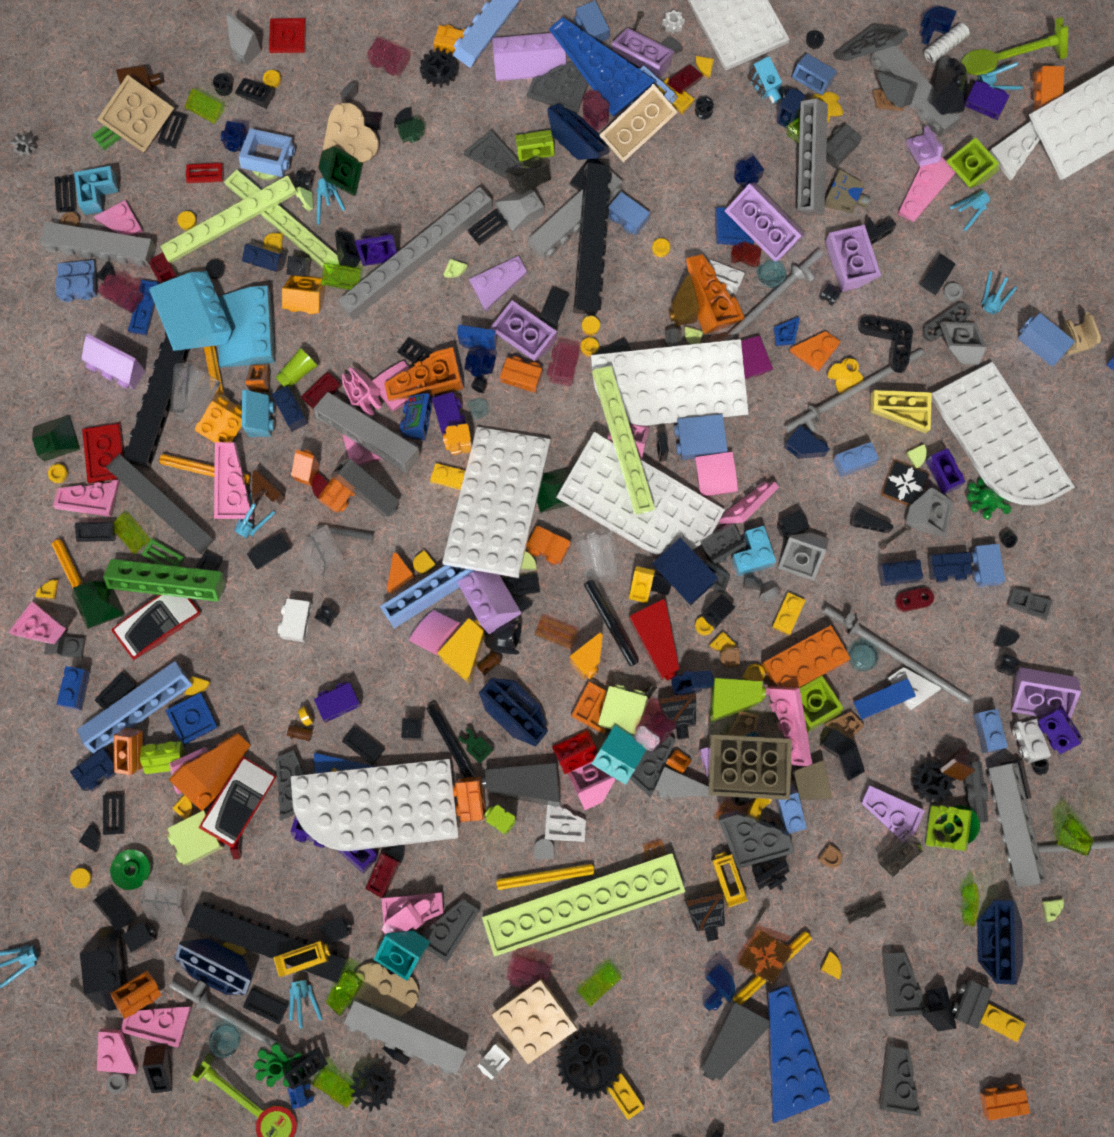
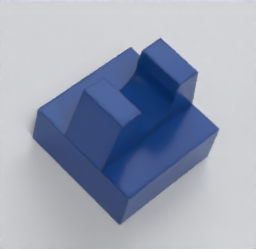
M310 1084L300 1085L293 1090L291 1087L287 1088L292 1109L307 1106V1104L314 1101L313 1096L305 1097L304 1095L305 1090L311 1088Z

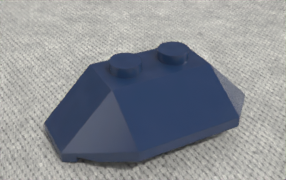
M560 103L548 108L547 112L553 137L577 160L597 159L610 152L606 142L599 136L600 134L580 115L564 108Z
M490 678L479 691L485 711L513 738L537 746L548 733L542 706L515 680Z
M994 900L977 920L978 962L995 984L1017 985L1023 966L1022 919L1016 901Z
M210 939L181 941L178 944L174 959L180 962L182 968L192 978L204 982L225 995L247 994L252 976L243 956Z

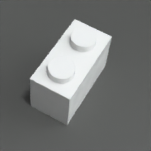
M286 599V604L283 603L281 610L283 621L278 626V634H280L282 639L306 642L312 610L310 602Z

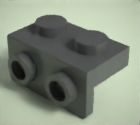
M734 523L723 526L700 541L708 560L714 564L725 561L726 557L731 554L739 553L747 545L741 539Z

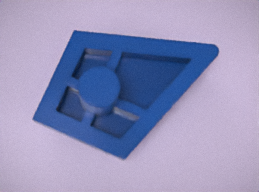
M800 317L774 327L776 346L795 344Z

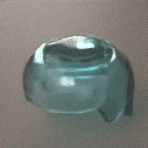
M768 260L763 266H758L757 276L762 285L774 288L785 281L786 269L780 262Z
M858 643L849 652L851 666L860 672L873 670L879 662V653L869 643Z
M224 1023L216 1026L209 1036L210 1050L217 1057L226 1058L232 1056L240 1044L239 1031L230 1024Z

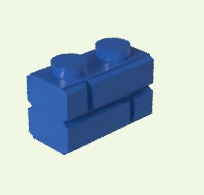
M65 666V676L62 678L56 705L82 710L90 672L85 669Z

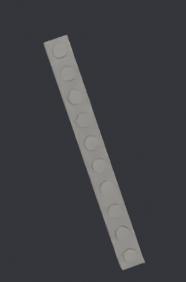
M480 187L477 188L338 300L341 309L352 321L493 209L491 198Z

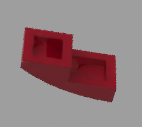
M164 253L151 259L150 267L160 284L177 278Z

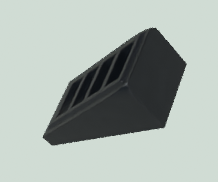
M245 78L242 79L235 91L236 95L267 109L275 95L273 88ZM245 84L248 85L245 92H243L242 89Z
M336 230L335 239L339 266L355 269L361 259L353 234Z
M407 338L397 351L399 355L412 364L419 362L418 360L423 354L425 356L421 361L432 354V352L410 338ZM411 345H412L413 348L411 349V351H410L408 354H406V351H407V350L411 347ZM417 350H419L418 353H417V354L414 356V358H413L412 356L414 355V353H415Z
M862 509L857 511L850 525L882 533H890L894 527L892 524Z
M317 1047L282 1066V1070L293 1090L328 1063L321 1049ZM316 1056H317V1058H318V1060H319L318 1063H315V1061H314V1059H313V1058L316 1057ZM308 1062H310V1064H311V1066H310L309 1068H308V1066H307V1064H306V1063H308Z

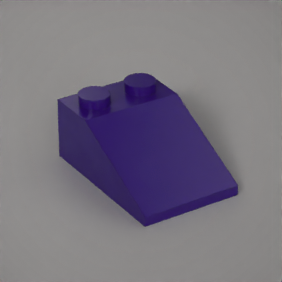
M382 233L380 236L374 237L364 236L361 239L355 240L363 266L385 263L398 252L394 233Z

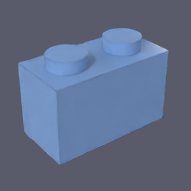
M596 1L576 8L574 21L577 27L580 26L583 32L600 43L609 39L610 29Z
M807 53L797 64L792 78L823 95L831 86L837 70Z
M622 192L608 207V218L613 223L618 222L627 233H633L635 236L650 219L649 211Z
M872 442L837 454L833 462L841 478L875 465L879 458Z
M999 544L981 545L972 549L970 557L971 563H974L975 567L973 579L974 582H977L978 587L995 586L1004 583L1005 575Z
M998 709L979 712L973 715L983 754L1008 748Z
M790 784V800L775 799L781 824L789 834L807 829L799 794L794 786Z

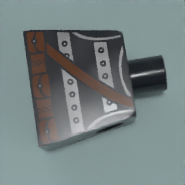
M696 692L660 697L658 703L667 730L676 729L678 740L688 739V727L696 725Z
M723 892L684 900L695 930H705L707 942L718 940L716 927L725 926Z

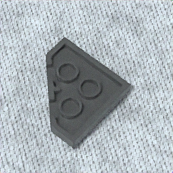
M873 23L833 52L838 60L849 61L899 45L908 36V33L903 28Z
M571 61L549 70L548 73L542 76L534 77L527 92V98L551 106L560 103L564 108L578 114L589 83Z
M738 810L718 816L737 869L795 853L789 832Z

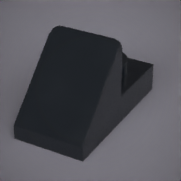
M868 217L865 227L871 245L894 231L897 224L893 219L888 222L883 221L876 227L871 218Z
M947 987L927 990L926 995L930 1012L922 1013V1016L938 1032L956 1029L957 1026Z

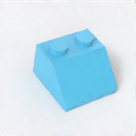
M242 390V428L248 437H271V431L275 429L274 419H272V413H275V403L272 402L269 395Z

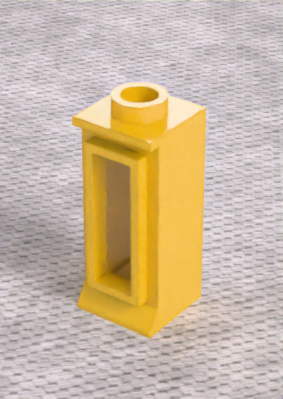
M726 852L715 855L716 860L711 862L723 892L726 906L732 907L747 902L748 899L732 854L727 856ZM727 863L730 864L740 893L732 897L720 867Z
M319 941L273 957L278 976L284 977L329 961L328 956L331 954L328 944ZM312 949L316 950L317 959L287 969L284 959Z

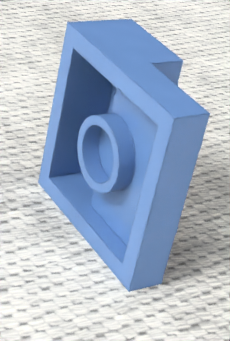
M94 260L57 264L56 295L60 300L71 302L73 299L78 298L90 300L91 297H97L96 262Z

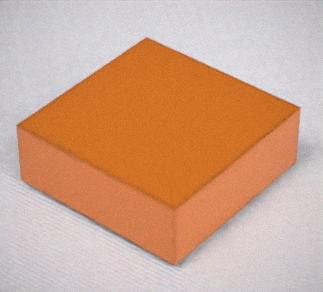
M676 749L666 764L682 775L692 760Z

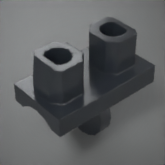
M779 857L768 860L772 869L765 872L761 865L752 869L755 883L759 890L768 886L769 890L777 887L779 891H782L784 889L782 883L787 881L785 874L790 872L787 862L782 861Z

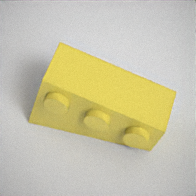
M874 390L870 396V413L927 433L931 430L932 393Z

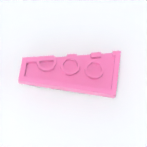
M941 157L940 162L920 167L900 208L899 216L915 222L937 194L951 180L955 172L946 163V159Z
M215 442L214 519H244L251 506L236 443Z
M766 687V695L769 694L772 701L770 704L772 712H776L779 720L777 723L779 731L783 732L785 739H792L791 764L799 766L811 765L812 759L800 688Z

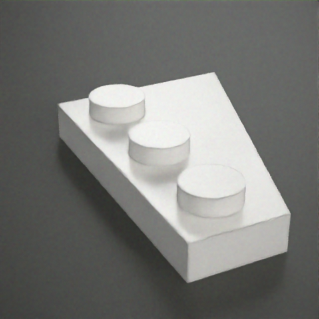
M1030 121L989 151L1000 163L999 167L1010 181L1039 142L1040 137L1032 121Z

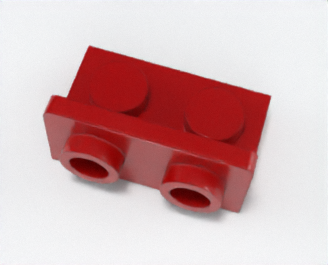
M588 731L552 746L564 774L593 762L598 754Z

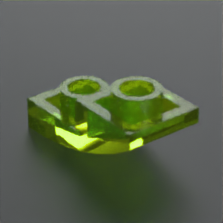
M968 883V886H964L961 896L963 897L962 902L968 904L969 907H965L961 918L964 919L962 924L968 927H975L979 910V892L977 884Z
M607 963L577 993L591 1007L622 978Z
M350 968L344 971L339 984L332 988L325 1003L337 1015H342L358 993L363 981Z
M326 1066L318 1072L311 1082L314 1087L329 1095L332 1100L345 1108H348L355 1098L350 1096L354 1092V1089L349 1088L351 1084Z

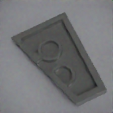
M492 130L463 152L466 157L510 182L515 181L526 172V168Z
M662 728L647 742L649 747L630 777V780L650 798L676 741Z
M905 952L883 953L889 1016L920 1015L930 1012L922 998L923 994L916 984L915 975Z
M887 1046L880 1109L921 1116L909 1049Z

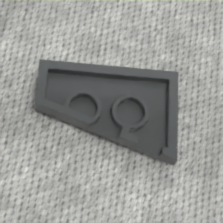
M295 750L276 758L280 821L295 815L292 801L291 776L305 775Z
M462 899L420 934L430 941L427 950L448 962L480 910Z

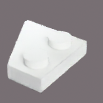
M904 667L887 678L891 685L908 678L916 697L904 701L909 710H912L941 690L938 685Z
M547 805L545 839L585 842L586 820L573 815L565 808Z

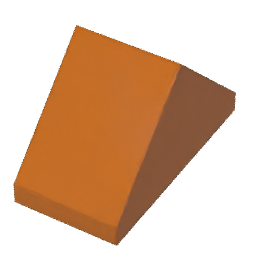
M269 364L250 365L245 380L246 386L250 391L269 392Z
M394 552L387 591L390 594H393L414 579L413 574L403 560Z

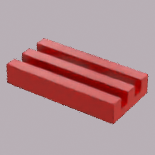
M186 164L187 184L223 182V164ZM218 169V171L190 172V170Z

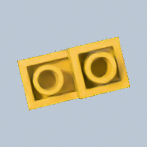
M755 798L746 814L759 819L761 809L763 810L768 804L770 805L772 799Z

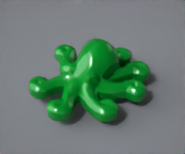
M982 478L978 480L977 485L974 482L968 485V490L970 491L966 496L968 501H977V503L975 502L970 506L972 512L975 513L979 509L988 508L982 513L983 518L986 520L991 518L996 508L1002 509L1004 514L1011 512V506L1002 503L1004 500L1007 502L1011 501L1000 497L985 484Z
M274 1043L271 1046L272 1053L267 1052L265 1048L259 1049L258 1057L260 1059L254 1062V1068L258 1070L256 1072V1079L262 1081L264 1077L269 1076L266 1079V1084L268 1087H273L275 1082L284 1076L282 1066L301 1057L303 1053L298 1051L294 1056L287 1057L286 1053L280 1049L281 1044ZM284 1078L283 1086L289 1087V1083Z

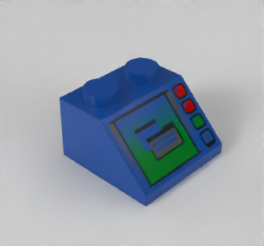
M429 394L409 396L408 403H404L403 413H405V419L401 420L400 431H402L403 437L426 441L432 410Z

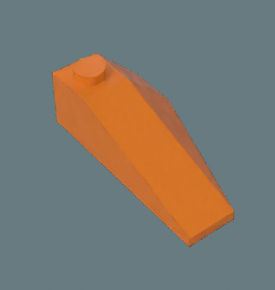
M703 254L688 257L686 262L699 305L698 320L703 333L716 332L743 320L744 315L738 301L727 292V286L724 282L721 284L715 276V270Z
M454 348L435 351L429 355L430 357L415 363V366L409 370L403 371L386 381L384 384L388 401L408 399L409 396L424 393L431 396L464 389Z
M236 733L217 744L215 749L208 753L200 754V757L191 763L188 761L183 764L168 780L203 811L219 794L251 745L240 734Z

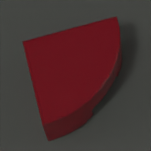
M318 472L312 480V491L316 498L320 496L328 485V482Z
M241 837L233 848L230 847L233 860L241 858V849H239Z

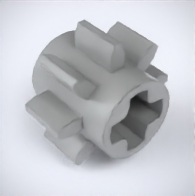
M26 132L22 135L17 133L11 141V144L15 145L13 151L20 153V156L26 153L30 155L36 146L32 143L34 137H30Z

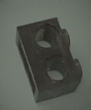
M538 156L506 170L509 186L520 195L551 180L548 163Z

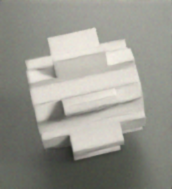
M672 10V12L665 13L662 25L665 26L666 32L670 31L672 34H675L676 31H682L685 19L682 18L681 12Z

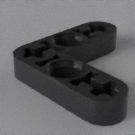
M871 316L862 317L858 325L859 332L868 336L893 340L890 367L894 372H904L910 360L913 328L909 324ZM881 327H888L890 329V332L882 331ZM902 331H905V338H902ZM903 345L907 350L900 351L897 346ZM899 357H902L901 365H898Z

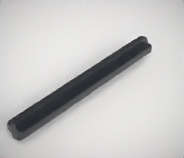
M592 579L585 582V589L629 666H634L639 660L595 582Z
M436 704L428 706L427 711L465 778L476 777Z

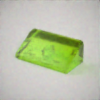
M193 88L184 107L213 124H216L225 111L221 103Z
M324 262L321 285L351 290L359 284L361 269Z
M130 513L120 514L116 519L115 533L133 555L150 542L151 538Z

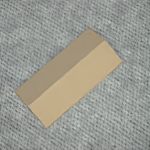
M653 84L599 136L624 163L677 113V110Z

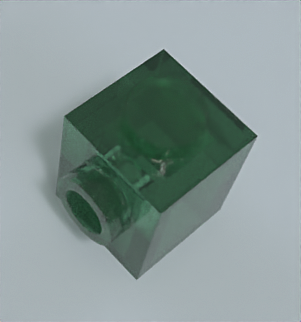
M416 116L395 123L403 143L419 141L420 137L424 135L422 130H425L421 119L418 120Z

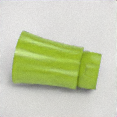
M299 347L295 355L275 378L284 387L288 386L291 388L293 384L296 385L318 365Z

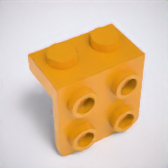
M215 393L208 408L197 423L195 431L213 442L231 443L242 427V406L232 403L225 395Z

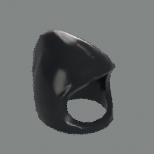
M507 622L491 634L486 633L484 637L486 647L495 652L518 655L519 651L516 648L521 636V622Z

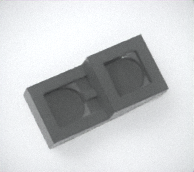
M1014 588L1008 607L1047 620L1052 600L1034 596L1031 592Z

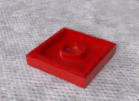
M270 18L269 52L305 53L306 19Z

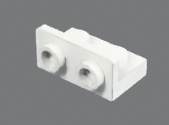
M710 260L709 264L715 270V276L721 284L724 282L727 286V292L729 294H737L745 273Z
M1037 719L1023 723L1021 721L1016 722L1013 726L1012 734L1014 739L1019 742V752L1021 757L1025 758L1026 763L1050 758L1051 754L1042 731L1038 726Z

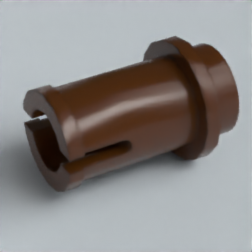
M496 652L490 653L487 659L477 665V668L484 676L496 665H500L502 660Z
M296 724L289 725L287 736L290 739L297 738L308 742L311 741L312 729L298 727Z

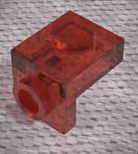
M747 242L737 244L731 251V263L742 262L752 267H758L762 249Z

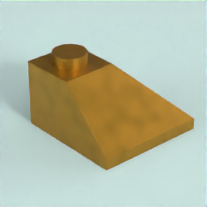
M691 274L686 276L672 302L671 310H669L670 321H674L675 327L697 322L699 305Z

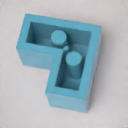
M111 166L74 172L78 205L83 213L89 215L103 212L101 195L119 192L117 177Z
M761 526L746 531L744 539L748 550L733 554L731 559L737 577L773 567L776 563L765 527Z

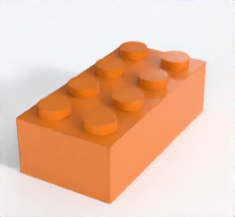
M830 625L768 659L761 666L764 668L765 674L772 686L801 688L816 678L824 676L844 665L851 658Z

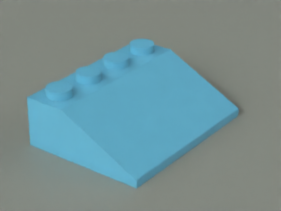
M207 271L187 273L150 287V293L173 351L227 344L232 330Z
M268 286L248 287L219 296L218 299L232 330L227 344L218 345L219 368L275 363L272 299Z

